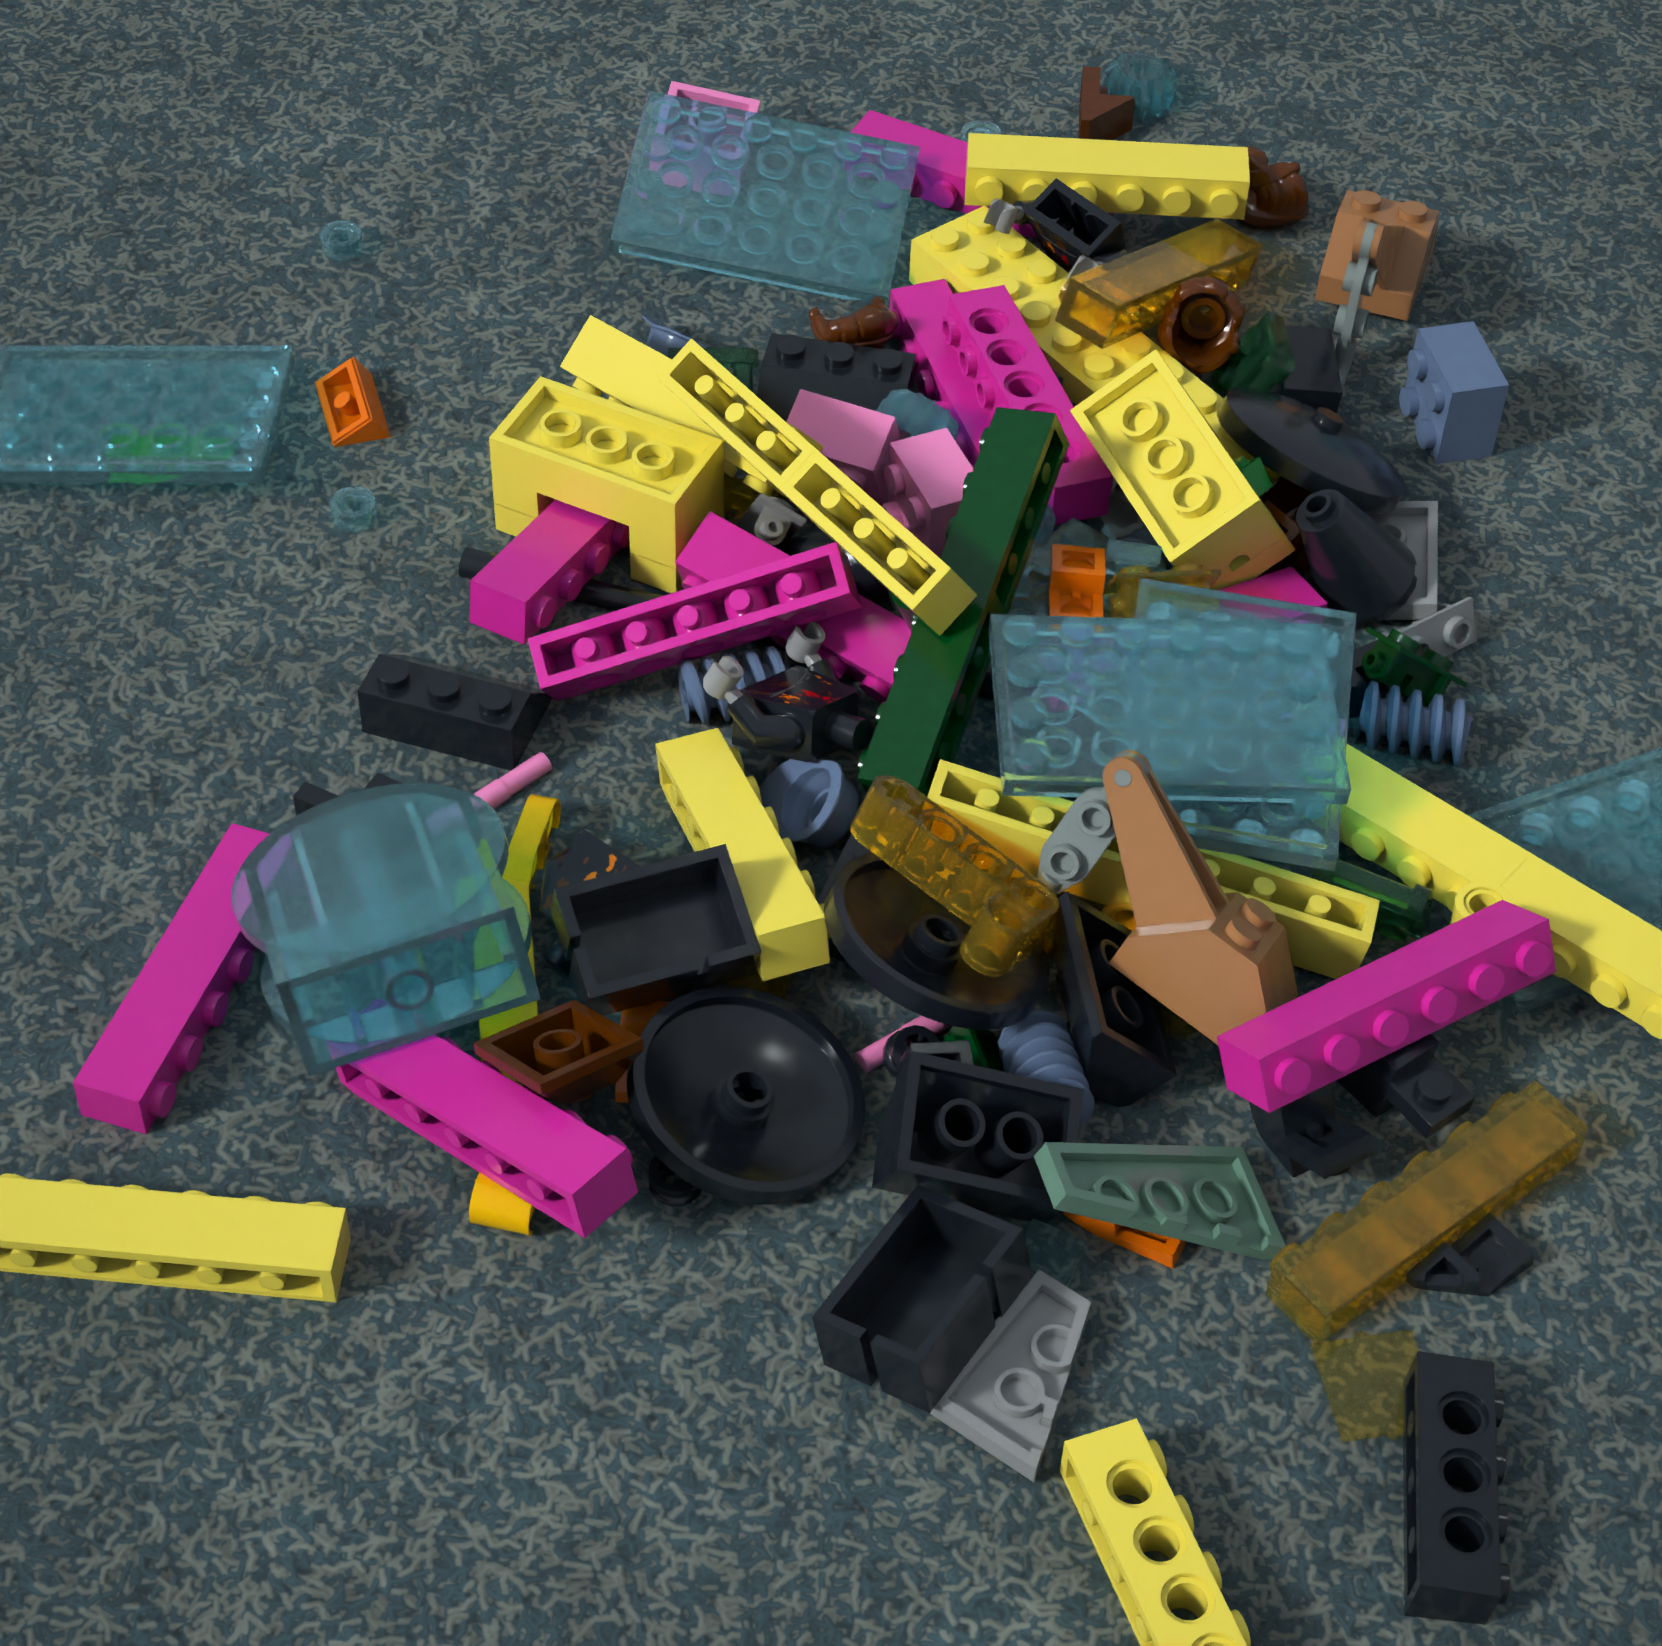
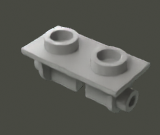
M761 493L734 525L775 547L783 540L791 538L807 519L797 514L786 501L776 497H768Z
M1467 597L1452 605L1443 603L1437 606L1436 613L1424 619L1416 620L1411 625L1401 627L1397 631L1421 644L1416 652L1417 654L1422 655L1425 648L1428 647L1445 657L1477 641L1473 598ZM1383 632L1381 634L1388 637L1390 633Z

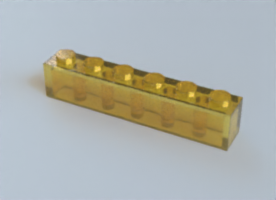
M1215 219L1070 277L1060 291L1059 301L1061 305L1055 321L1101 349L1160 324L1163 310L1166 304L1171 301L1177 287L1181 282L1192 277L1210 275L1228 283L1230 291L1234 292L1249 282L1263 244L1223 221Z
M1536 1080L1517 1094H1514L1512 1091L1503 1094L1492 1105L1487 1115L1474 1124L1471 1121H1465L1450 1134L1446 1143L1434 1152L1430 1153L1427 1150L1420 1152L1407 1164L1403 1173L1387 1184L1385 1181H1380L1374 1184L1363 1195L1359 1204L1344 1215L1341 1212L1333 1213L1321 1223L1315 1235L1299 1246L1296 1243H1291L1284 1247L1270 1263L1269 1269L1271 1274L1266 1296L1316 1346H1319L1407 1282L1406 1273L1443 1241L1451 1246L1489 1212L1495 1218L1577 1160L1589 1127Z

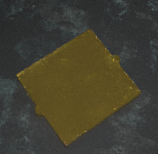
M1411 1330L1368 1336L1363 1331H1358L1353 1338L1311 1343L1310 1347L1342 1443L1388 1436L1391 1440L1399 1439L1400 1434L1404 1432V1379L1418 1351Z

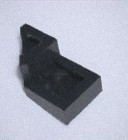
M1489 1212L1451 1246L1443 1241L1406 1273V1281L1413 1288L1489 1297L1533 1264L1534 1253Z

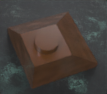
M575 999L473 1043L475 1054L540 1095L567 1105L588 1100L596 1091L618 1082L644 1050L643 1038Z

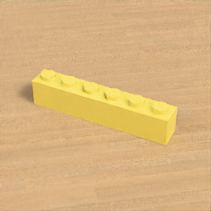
M968 133L965 205L990 206L992 201L997 198L1012 205L1016 201L1035 200L1057 178L1107 213L1244 220L1250 186L1248 147Z
M591 315L589 316L560 365L561 368L577 377L572 385L573 387L599 397L603 393L609 397L608 400L722 439L656 378L672 359ZM789 424L819 452L822 451L824 446ZM724 441V474L734 478L739 470L746 474L742 483L756 492L770 497L774 490L785 496Z
M719 728L656 743L661 787L694 852L723 844L727 846L762 952L756 968L762 981L830 963L828 938H831L825 922V903L818 904L816 901L815 888L807 870L799 871L791 840L788 837L781 839L777 819L772 807L762 806L760 790L753 775L745 776L742 757L737 746L729 747Z
M11 1173L0 1175V1271L337 1302L351 1241L346 1208L333 1207L323 1202L298 1204L271 1201L260 1196H249L243 1199L211 1196L196 1190L178 1193L148 1190L138 1185L113 1187L91 1185L75 1179H65L58 1182L27 1179Z

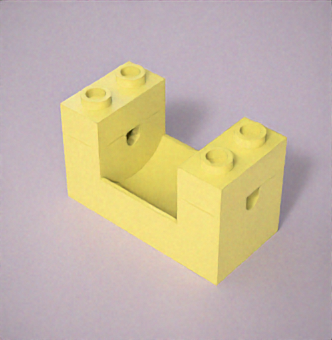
M1156 349L1070 410L1169 562L1198 597L1254 579L1296 550L1222 445L1219 437Z
M540 376L489 437L496 530L516 537L554 500L629 526L631 579L668 593H674L682 589L683 582L675 561L709 511L724 519V440Z

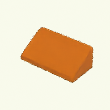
M355 357L348 359L315 382L333 447L391 437L373 376Z

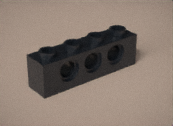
M1417 1351L1404 1379L1405 1616L1486 1625L1497 1604H1505L1510 1587V1568L1507 1563H1500V1544L1504 1542L1507 1533L1508 1508L1506 1504L1498 1503V1485H1501L1506 1469V1449L1504 1446L1497 1445L1496 1428H1499L1504 1413V1392L1502 1389L1495 1388L1494 1362ZM1448 1426L1458 1429L1463 1434L1452 1431ZM1448 1483L1459 1486L1466 1493L1453 1489ZM1448 1541L1461 1545L1467 1552L1455 1549Z

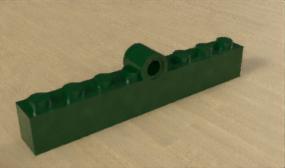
M997 407L990 426L983 430L979 445L980 453L973 471L969 472L965 477L963 498L956 516L952 517L948 522L946 543L940 559L977 594V597L941 636L890 592L893 602L911 630V636L904 654H901L896 660L893 672L894 681L887 700L882 702L877 710L876 729L869 748L864 750L859 758L857 779L869 797L874 790L925 806L940 759L954 763L1069 447V441L1056 413Z

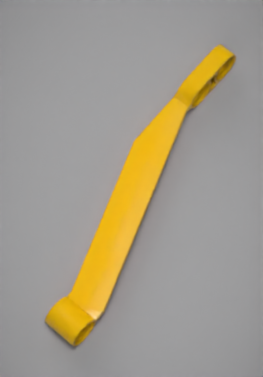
M535 794L529 795L511 839L502 878L475 948L480 1040L538 1015L529 893L531 889L534 890L536 885L532 884L536 869H543L552 844L548 843L552 828L558 829L560 823L561 803L556 798ZM500 1070V1072L505 1077L511 1079L512 1081L516 1082L521 1086L524 1085L523 1083L519 1082L518 1080L514 1079L510 1075ZM479 1172L470 1199V1223L532 1235L534 1230L529 1229V1224L534 1210L537 1208Z

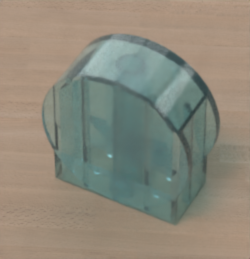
M430 783L391 784L348 793L314 806L282 824L261 841L241 865L232 887V908L240 930L246 939L266 953L260 978L263 995L276 1021L294 1034L308 1076L541 999L528 957L532 941V923L528 909L518 890L502 878L509 854L505 830L497 812L480 797L459 788Z

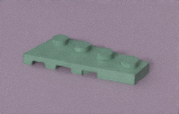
M1045 1142L1034 1155L1051 1203L1056 1210L1261 1260L1278 1259L1287 1250L1243 1147Z

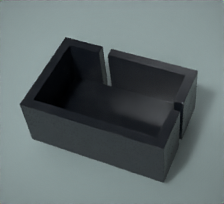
M726 844L554 889L551 914L566 961L571 960L570 975L578 1001L603 1016L693 992L697 978H701L703 988H708L755 974L762 952Z
M917 1185L812 1316L824 1365L869 1386H872L879 1377L882 1392L930 1413L994 1329L993 1313L1003 1317L1032 1278L1023 1228Z

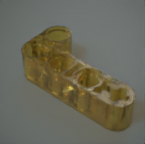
M881 775L875 778L850 824V831L854 838L971 926L960 946V955L971 968L991 977L1005 975L1032 954L1059 908L1057 896L1045 884L909 783L889 775Z

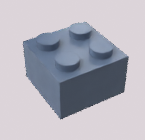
M1474 321L1418 328L1414 349L1408 353L1407 365L1409 372L1406 386L1400 390L1399 402L1403 415L1405 417L1411 416L1416 425V437L1420 448L1428 449L1436 464L1491 457L1509 384Z

